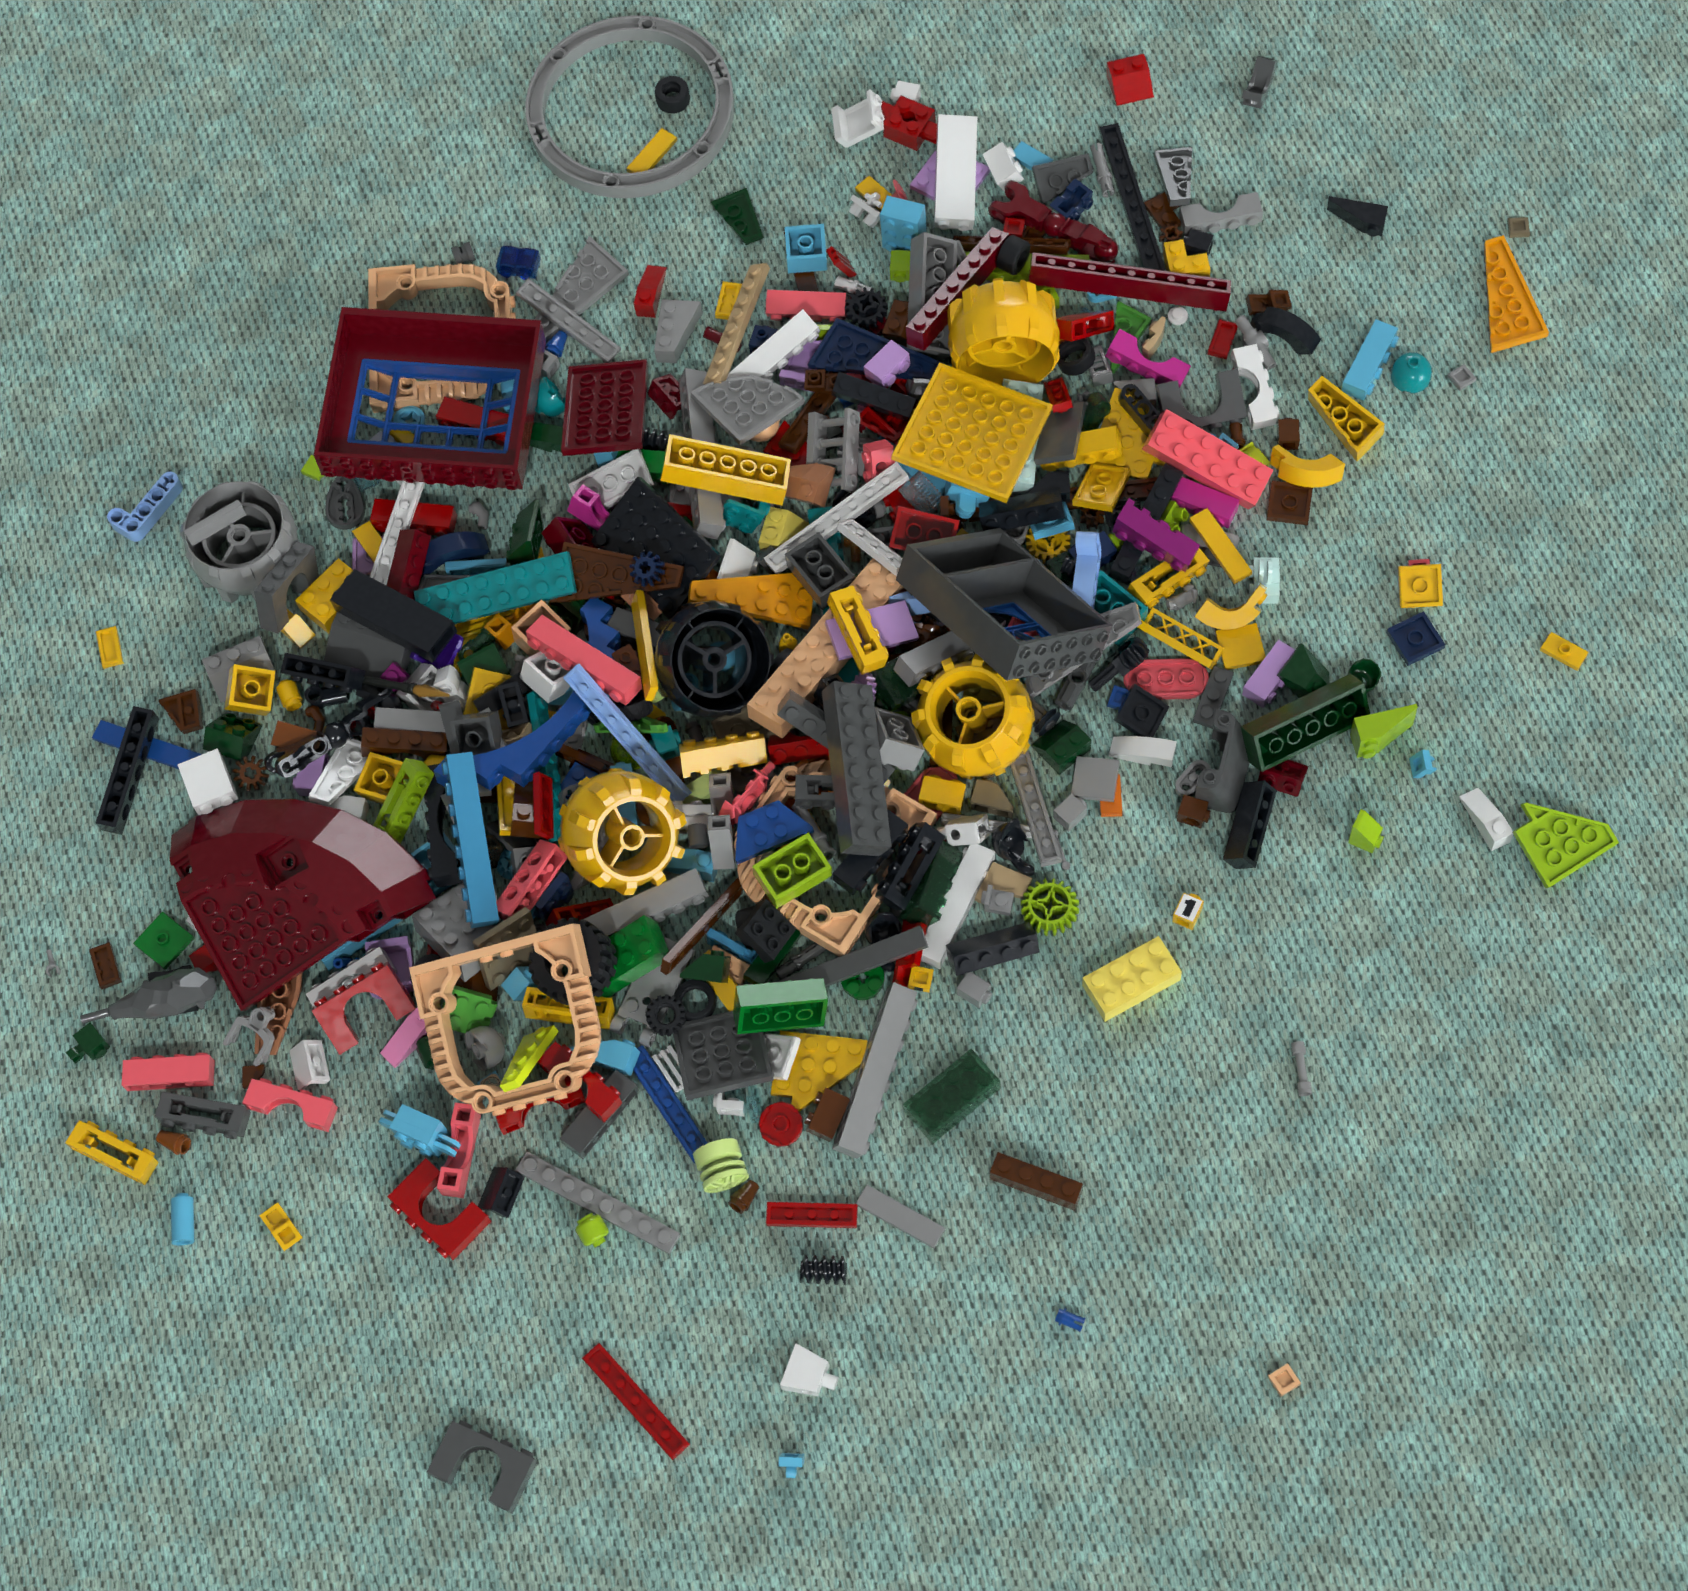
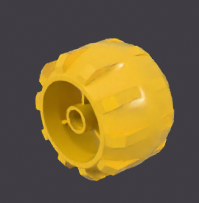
M995 278L991 283L981 286L972 285L962 292L963 299H956L949 305L947 310L948 348L953 368L1002 386L1003 378L1037 384L1053 371L1060 359V332L1056 321L1055 299L1044 290L1036 291V284L1023 279L1020 282L1003 281V278Z
M976 653L972 661L954 664L951 657L941 661L943 670L935 675L930 682L921 679L917 686L921 697L917 710L911 713L912 724L917 729L926 753L939 767L941 766L950 772L956 773L963 779L972 780L973 777L991 774L998 776L1005 773V768L1015 762L1021 754H1025L1030 746L1028 740L1033 722L1035 721V713L1027 690L1018 678L1006 681ZM970 688H985L998 694L1003 701L981 706L976 698L968 696L960 699L957 694ZM951 699L957 703L956 714L963 723L958 743L945 736L942 726L943 713ZM1003 716L1002 722L992 735L980 742L971 744L974 733L985 730L989 719Z
M611 768L607 773L598 774L592 778L585 777L578 783L579 787L572 793L567 803L562 804L559 815H561V836L558 838L560 850L565 852L574 870L588 882L595 884L599 888L615 889L622 895H634L637 886L649 881L656 886L666 881L662 871L667 867L672 857L682 859L685 848L678 845L679 828H682L687 823L685 814L674 807L670 799L671 792L649 777L625 771L621 768ZM631 801L640 802L648 813L650 826H637L620 815L617 806ZM608 815L610 819L606 823L605 833L609 839L599 854L597 844L598 832L603 820ZM645 837H648L645 846L637 855L626 861L616 862L624 848L631 851L637 850L644 843Z

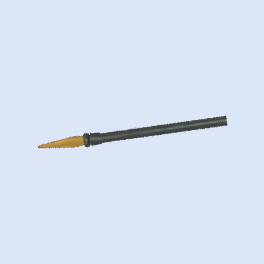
M364 676L363 684L399 690L419 697L450 696V694L427 684L402 683Z

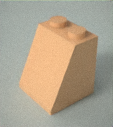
M542 599L511 627L514 642L529 657L540 651L538 649L534 650L528 645L526 630L541 615H544L567 631L571 630Z

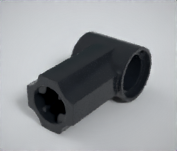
M313 685L308 687L304 693L308 705L318 706L320 710L325 706L348 703L349 700L348 692L340 691V686H336L334 690Z

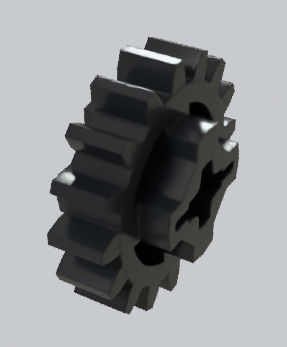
M864 287L862 292L856 289V294L850 293V299L845 301L847 320H851L852 325L858 323L859 328L866 325V328L869 329L871 324L877 327V321L883 323V317H887L888 303H886V297L881 296V291L874 293V288L867 291L866 287Z

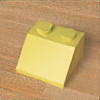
M770 507L759 539L760 551L763 548L767 549L770 545L775 549L807 527L809 523L789 510Z

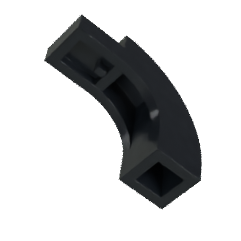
M1267 307L1264 313H1256L1250 322L1253 329L1256 328L1257 331L1261 330L1263 333L1274 334L1284 339L1295 353L1299 355L1313 354L1321 341L1320 336L1307 322L1283 309Z

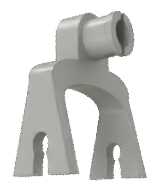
M270 1006L254 1009L250 1016L242 1015L237 1017L222 1044L227 1046L231 1042L235 1043L238 1040L242 1025L255 1031L263 1040V1046L253 1065L258 1066L261 1063H266L275 1039L273 1033L267 1028L269 1021L275 1017L274 1009Z

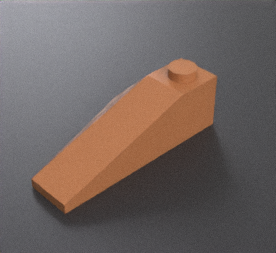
M819 463L790 466L785 498L825 507L836 468Z
M302 973L257 1003V1008L270 1006L275 1011L274 1019L270 1020L267 1028L275 1037L270 1055H277L301 993ZM255 1033L254 1054H258L263 1046V1040Z

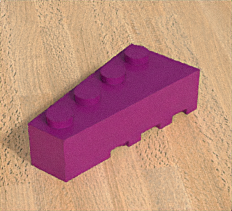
M1128 498L1116 519L1112 531L1115 533V536L1120 540H1127L1133 543L1134 547L1138 550H1146L1159 561H1166L1173 569L1186 572L1200 545L1178 530L1171 531V527L1162 519L1154 520L1150 515V511L1145 508L1139 510L1133 506L1135 501Z

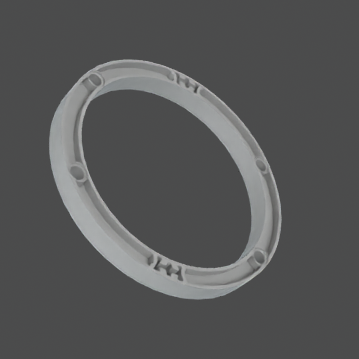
M634 15L610 18L585 26L570 34L551 49L537 67L530 81L526 96L525 113L533 146L543 163L557 177L579 190L594 195L610 198H638L658 194L677 187L693 178L709 165L727 140L733 123L735 105L728 68L721 55L708 40L696 31L677 22L659 17ZM633 40L659 42L683 51L703 67L716 91L715 109L712 119L701 138L687 152L660 167L636 173H610L589 168L567 156L555 144L546 128V105L550 92L558 78L576 60L602 46ZM538 134L541 135V138H542V141H541V142H540V139H539V137H538Z

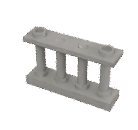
M845 408L844 417L827 419L826 415L817 412H810L808 415L806 464L819 463L831 467L842 466L841 478H833L831 487L841 486L842 490L854 493L857 491L860 412ZM844 425L843 437L826 439L827 427ZM843 445L842 457L825 459L826 447Z

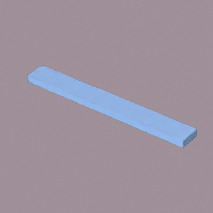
M579 663L563 677L646 774L671 792V801H683L692 793Z

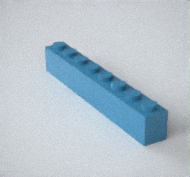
M473 753L446 755L445 762H442V773L447 775L448 783H445L446 796H450L451 804H448L449 816L454 819V825H451L452 836L457 838L458 846H455L456 859H460L461 867H458L459 879L463 880L464 888H461L462 900L467 902L468 908L465 909V920L470 922L471 928L497 925L499 916Z

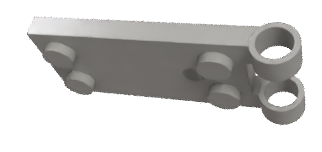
M664 937L670 951L677 942ZM691 949L669 974L665 975L660 972V965L632 982L617 1015H615L611 1022L610 1031L621 1035L629 1018L646 1025V1028L640 1035L639 1044L650 1048L657 1034L653 1032L646 1021L645 1013L648 1005H644L643 1000L646 997H649L651 1000L654 998L655 1000L658 998L657 996H665V994L671 997L674 996L683 979L679 978L680 973L689 966L695 950ZM669 1007L662 1008L658 1012V1020L661 1023Z

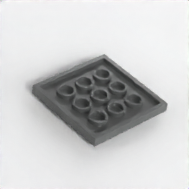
M733 1011L687 1021L683 1024L682 1030L680 1029L677 1034H673L686 1101L774 1081L763 1032L737 1034Z

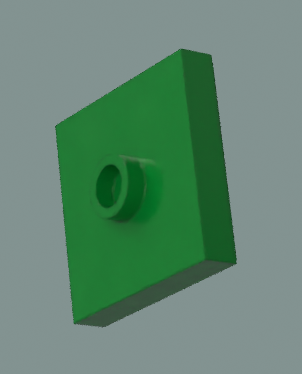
M161 912L133 944L166 970L193 941L194 937L164 912Z

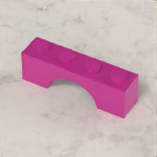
M1121 329L1118 330L1105 355L1111 362L1120 364L1130 372L1137 373L1145 377V379L1155 378V383L1157 384L1178 380L1179 388L1191 367L1175 357L1165 362H1152L1146 359L1138 349L1137 338Z
M583 484L572 496L567 512L597 531L610 515L602 505L600 495Z

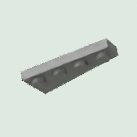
M1192 147L1154 150V159L1169 205H1189Z

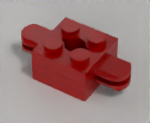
M900 96L894 106L882 101L881 109L884 115L883 137L915 151L919 150L924 140L936 144L937 124L935 109L904 96Z

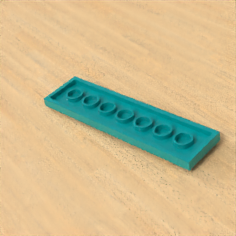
M568 551L414 591L415 601L453 620L454 624L538 603L541 599L547 601L577 593L571 556Z

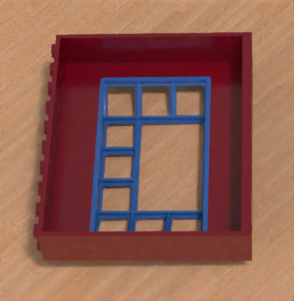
M341 307L314 450V457L321 475L326 477L341 476L348 479H383L389 482L395 480L407 483L425 482L430 485L440 483L448 486H482L489 489H523L546 345L541 320ZM367 369L393 377L389 395L364 387ZM413 378L486 383L487 388L480 428L392 422L399 379ZM514 379L512 397L491 401L493 388L496 383ZM362 395L388 403L385 421L359 413ZM510 405L507 424L487 428L490 410ZM358 421L382 428L381 441L355 440ZM390 430L415 431L413 444L388 442ZM422 432L447 434L445 446L420 444ZM506 432L503 450L484 449L486 436ZM455 434L479 436L477 448L452 446L453 436Z

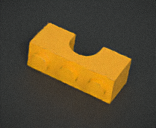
M537 603L516 608L515 612L507 618L498 613L484 626V629L494 642L506 650L514 643L511 627Z

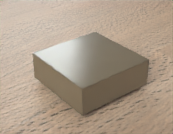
M1528 217L1508 218L1509 238L1530 236Z

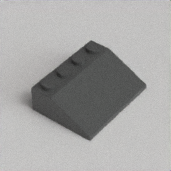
M337 612L331 625L324 661L365 670V676L380 678L392 662H397L406 671L411 660L409 656L412 651Z

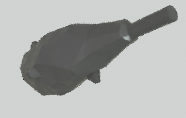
M199 967L178 969L150 981L144 980L140 987L109 1005L108 1008L80 1015L82 1024L109 1016L114 1020L119 1018L156 1019L179 1015L196 1005L202 1010L205 1008L206 1002L212 1000L217 991L216 980Z

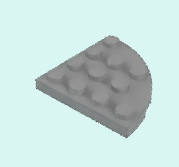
M752 376L727 378L728 381L715 384L710 382L691 392V397L740 446L805 403L804 397L786 385L783 387L775 384L771 379Z

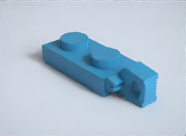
M710 928L707 932V944L712 947L716 945L750 965L758 956L755 950L750 951L743 943L729 939L720 930L716 931Z

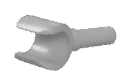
M47 950L49 965L46 967V973L52 978L51 970L56 968L57 974L60 975L61 969L55 964L52 950Z

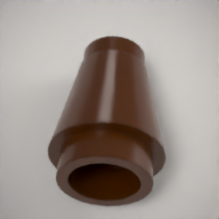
M748 1180L747 1183L730 1196L729 1206L739 1214L748 1211L760 1188L759 1185L753 1180Z

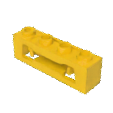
M1199 548L1186 572L1181 570L1161 583L1159 588L1154 591L1155 587H1157L1155 583L1175 570L1169 563L1164 561L1130 583L1127 591L1151 609L1158 604L1159 599L1162 597L1168 598L1179 586L1183 588L1185 585H1188L1191 582V578L1202 576L1207 571L1206 567L1210 560Z
M852 585L831 592L827 603L861 675L885 667L889 655L886 647L882 646L878 630L872 626L869 611L865 610L862 605L861 594L858 591L856 592ZM852 611H853V613H854V618H853V619H854V621H855V623H856V625H857V627H858V629H859V631H860V633H861V636H862V638H863V640H864V642H865V645H863V649H862V647H861L862 640H861V638H860V636H859V634H858V632H857V630H856V628H855V626H854V624H853V621H852V619H851V617H850V615H852Z
M527 986L522 1003L525 1018L573 1025L568 1005L550 999L549 996L542 998L541 995L546 994L538 988ZM594 996L595 1002L601 1003V1006H596L601 1029L610 1030L615 1014L613 999Z
M79 1120L65 1144L71 1149L146 1185L159 1163L154 1158L155 1154L146 1148H143L141 1151L135 1148L137 1146L135 1143L127 1139L121 1141L117 1139L118 1135L109 1130L105 1132L98 1130L99 1126L91 1121L84 1123ZM93 1136L98 1138L103 1144L129 1156L126 1164L130 1168L122 1161L96 1149L99 1142Z

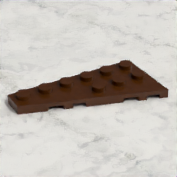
M564 542L562 552L568 551L570 553L577 593L551 599L550 603L634 594L636 590L650 592L680 588L685 567L665 563V566L660 568L665 571V574H659L658 576L662 579L661 582L655 579V586L652 587L648 583L646 587H643L641 583L636 584L634 582L635 577L630 576V572L634 569H631L629 565L636 563L633 560L634 556ZM645 567L644 572L650 571L651 567Z

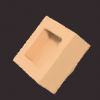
M1288 1363L1268 1375V1379L1280 1397L1301 1384Z

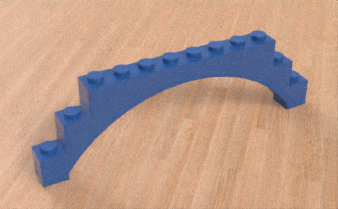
M598 598L589 599L580 609L582 622L587 624L589 644L613 659L612 653L619 650L622 645L619 631L607 625L614 613L613 608ZM573 691L564 705L547 722L532 733L502 748L473 755L477 783L491 791L505 776L525 787L528 782L533 780V773L538 772L548 764L552 755L562 748L563 743L575 733L576 728L582 722L587 720L592 711ZM441 762L433 771L437 783L445 787V783H448L447 775L442 773Z

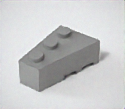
M661 299L654 348L657 362L677 363L691 333H693L699 318L703 314L701 301Z

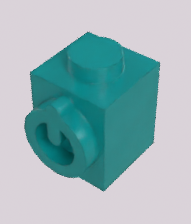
M671 725L667 726L668 732L651 733L652 740H649V744L664 761L680 756L679 744H682L677 729L672 730Z

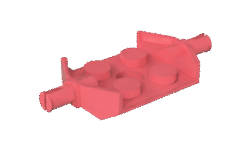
M769 761L762 770L753 769L756 777L747 784L746 791L742 795L735 797L732 804L725 800L718 816L730 815L732 829L734 828L733 825L738 823V817L749 811L762 793L767 791L768 775L775 769V765Z

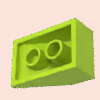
M1417 704L1354 718L1350 738L1357 758L1363 757L1368 759L1374 757L1376 753H1379L1410 728L1415 720L1418 709Z

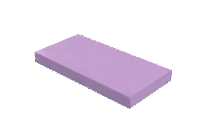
M905 600L868 609L872 626L878 630L882 646L890 648L919 639ZM852 613V615H850V617H851V619H852V621H853V624H854V626H855V628H856V630H857V632H858V634H859V636H860V638H861V640H862L861 647H862V649H863V645H865V642H864V640H863V638H862V636H861V633H860V631H859V629H858V627H857V625H856V623H855V621H854V619H853V618H854V613ZM835 618L826 620L825 625L838 661L853 657Z

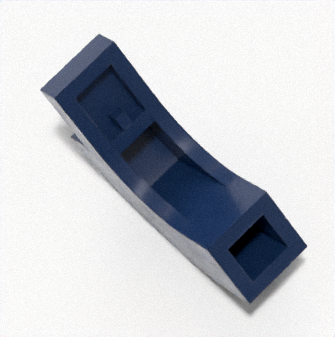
M463 531L446 534L431 540L421 576L430 575L448 561L457 559L480 560L489 552L485 535L477 532Z

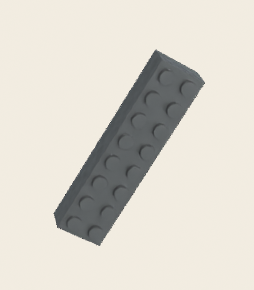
M833 681L822 691L840 853L880 856L890 849L892 845L872 685Z

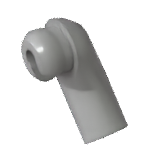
M473 502L468 507L469 512L478 516V529H487L488 510L481 503Z

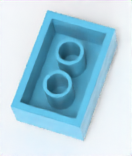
M887 195L880 212L883 248L890 252L891 250L910 251L911 239L923 232L927 233L924 204Z

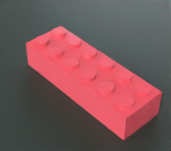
M1168 409L1159 415L1142 448L1145 452L1184 472V474L1203 485L1239 499V505L1246 509H1251L1256 505L1274 471Z

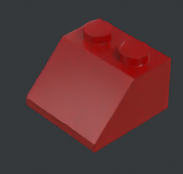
M1145 54L1107 62L1106 76L1116 106L1154 97L1150 69Z

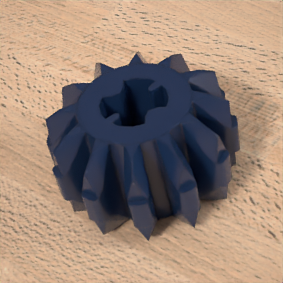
M651 551L647 555L644 552H640V559L634 556L633 560L636 563L629 565L631 569H634L630 572V576L635 577L634 582L636 584L641 583L643 587H646L648 583L652 587L655 586V579L661 582L662 579L658 576L659 574H665V571L660 569L665 566V563L660 561L661 557L659 555L654 556ZM645 567H651L650 571L644 572Z

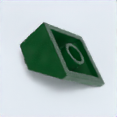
M1302 643L1299 644L1277 674L1298 698L1330 684L1329 671Z

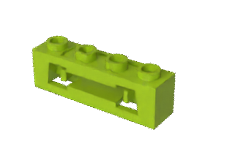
M405 758L373 824L388 832L400 844L434 776V773L423 761ZM405 773L407 774L409 779H403ZM385 814H391L389 818L385 817L387 825H381Z

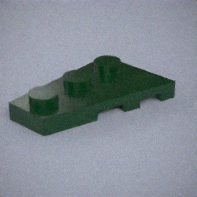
M747 188L710 202L745 245L764 239Z

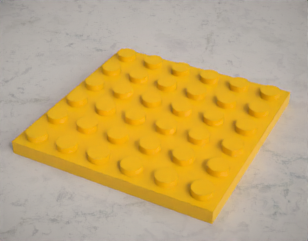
M939 362L892 454L891 460L1007 504L1052 411L1053 405Z

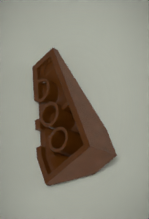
M533 780L528 782L525 787L515 783L510 836L545 839L534 834Z

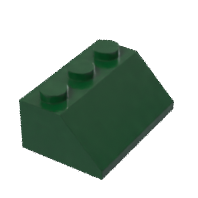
M535 499L517 514L516 523L512 524L513 536H510V550H507L506 560L507 563H510V566L539 558L543 538L541 533L544 530L539 499Z

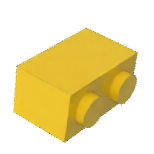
M924 775L918 803L928 809L960 815L966 793V784L955 779L950 781L944 780L937 775Z

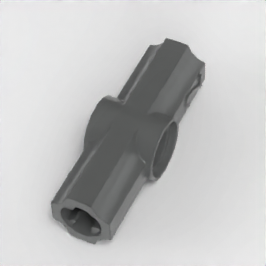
M1098 661L1084 663L1068 674V678L1055 700V704L1065 711L1072 710ZM1076 678H1077V679H1080L1081 681H1080V682H1075L1073 679H1076Z

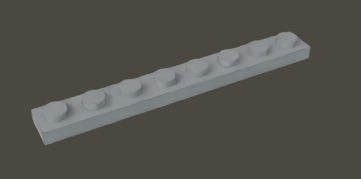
M527 1151L515 1170L535 1183L595 1215H600L602 1219L669 1255L681 1236L679 1232Z

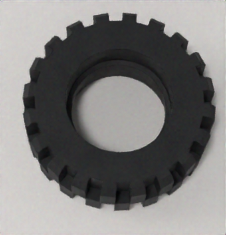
M570 917L569 920L565 918L559 919L556 925L553 922L549 924L547 930L569 924H580L592 975L589 979L593 997H600L604 993L602 990L605 987L609 988L611 984L609 980L616 973V970L613 968L614 965H617V957L613 955L616 953V949L611 944V939L598 927L584 919L579 920L578 918ZM533 950V953L530 952L528 959L532 961V964H529L528 967L529 972L533 974L531 979L534 984L538 985V989L550 998L569 1006L564 983L556 981L551 975L552 964L546 958L536 953L535 950Z

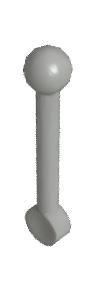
M1053 829L1062 857V868L1069 870L1070 863L1066 861L1058 839V831Z

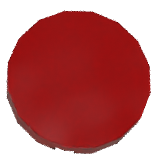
M777 1102L767 1106L759 1119V1128L763 1139L769 1144L778 1147L789 1146L796 1142L801 1136L804 1127L800 1111L792 1104L786 1102Z

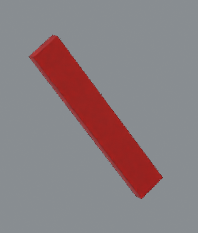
M600 1343L582 1358L672 1460L690 1445Z

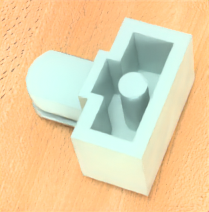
M1254 557L1253 565H1249L1252 570V575L1249 578H1253V584H1249V596L1252 595L1261 583L1267 587L1265 591L1267 597L1262 603L1278 604L1280 596L1279 558Z

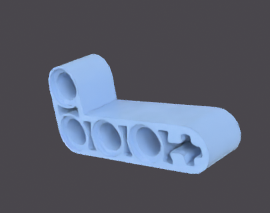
M174 472L164 473L130 514L121 508L111 509L107 514L110 525L117 533L131 541L138 542L142 540L182 492V483Z
M1077 531L1075 539L1077 559L1072 590L1094 609L1101 562L1099 532Z

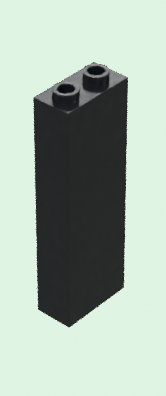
M356 569L345 578L344 583L333 593L330 599L335 611L432 663L457 633L453 620Z

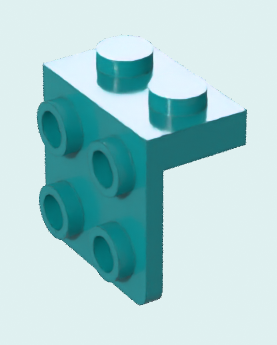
M727 499L723 505V519L726 520V526L739 529L743 533L752 534L756 527L761 524L763 518L768 515L771 504L756 501L750 507Z

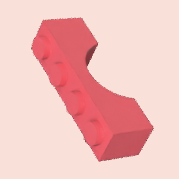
M260 1078V1080L251 1079L242 1102L249 1110L268 1115L272 1109L279 1105L295 1104L302 1109L303 1121L308 1127L329 1132L338 1109L332 1098L323 1095L320 1098L315 1097L306 1090L294 1091L292 1087L285 1084L276 1086L264 1078Z
M456 1102L454 1104L450 1123L451 1138L458 1141L461 1146L459 1149L451 1147L457 1152L456 1156L448 1155L445 1164L441 1166L437 1189L442 1196L464 1198L481 1119V1114L473 1109L472 1104Z

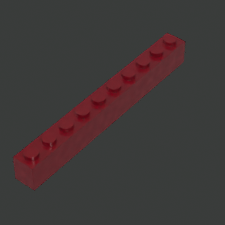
M1034 252L1032 253L1028 278L1029 282L1037 286L1225 312L1227 311L1231 295V280Z

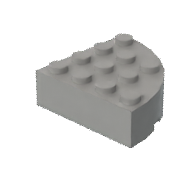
M464 883L457 885L412 914L416 932L441 958L475 950L472 941L502 922V919L499 917L497 925L478 928L470 927V922L465 920V909H468L467 902L462 900L461 888H464ZM478 961L460 965V978L464 982L480 971Z

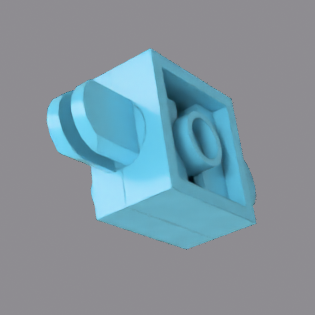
M946 481L944 496H949L951 501L956 502V515L963 519L971 518L976 507H979V503L987 502L990 498Z
M403 1104L397 1114L385 1109L383 1115L388 1119L380 1117L378 1121L382 1126L393 1131L394 1137L401 1141L400 1144L410 1150L415 1147L419 1149L420 1154L431 1158V1156L440 1158L442 1152L455 1157L457 1152L451 1147L459 1149L461 1146L458 1141L450 1138L451 1133L440 1120Z

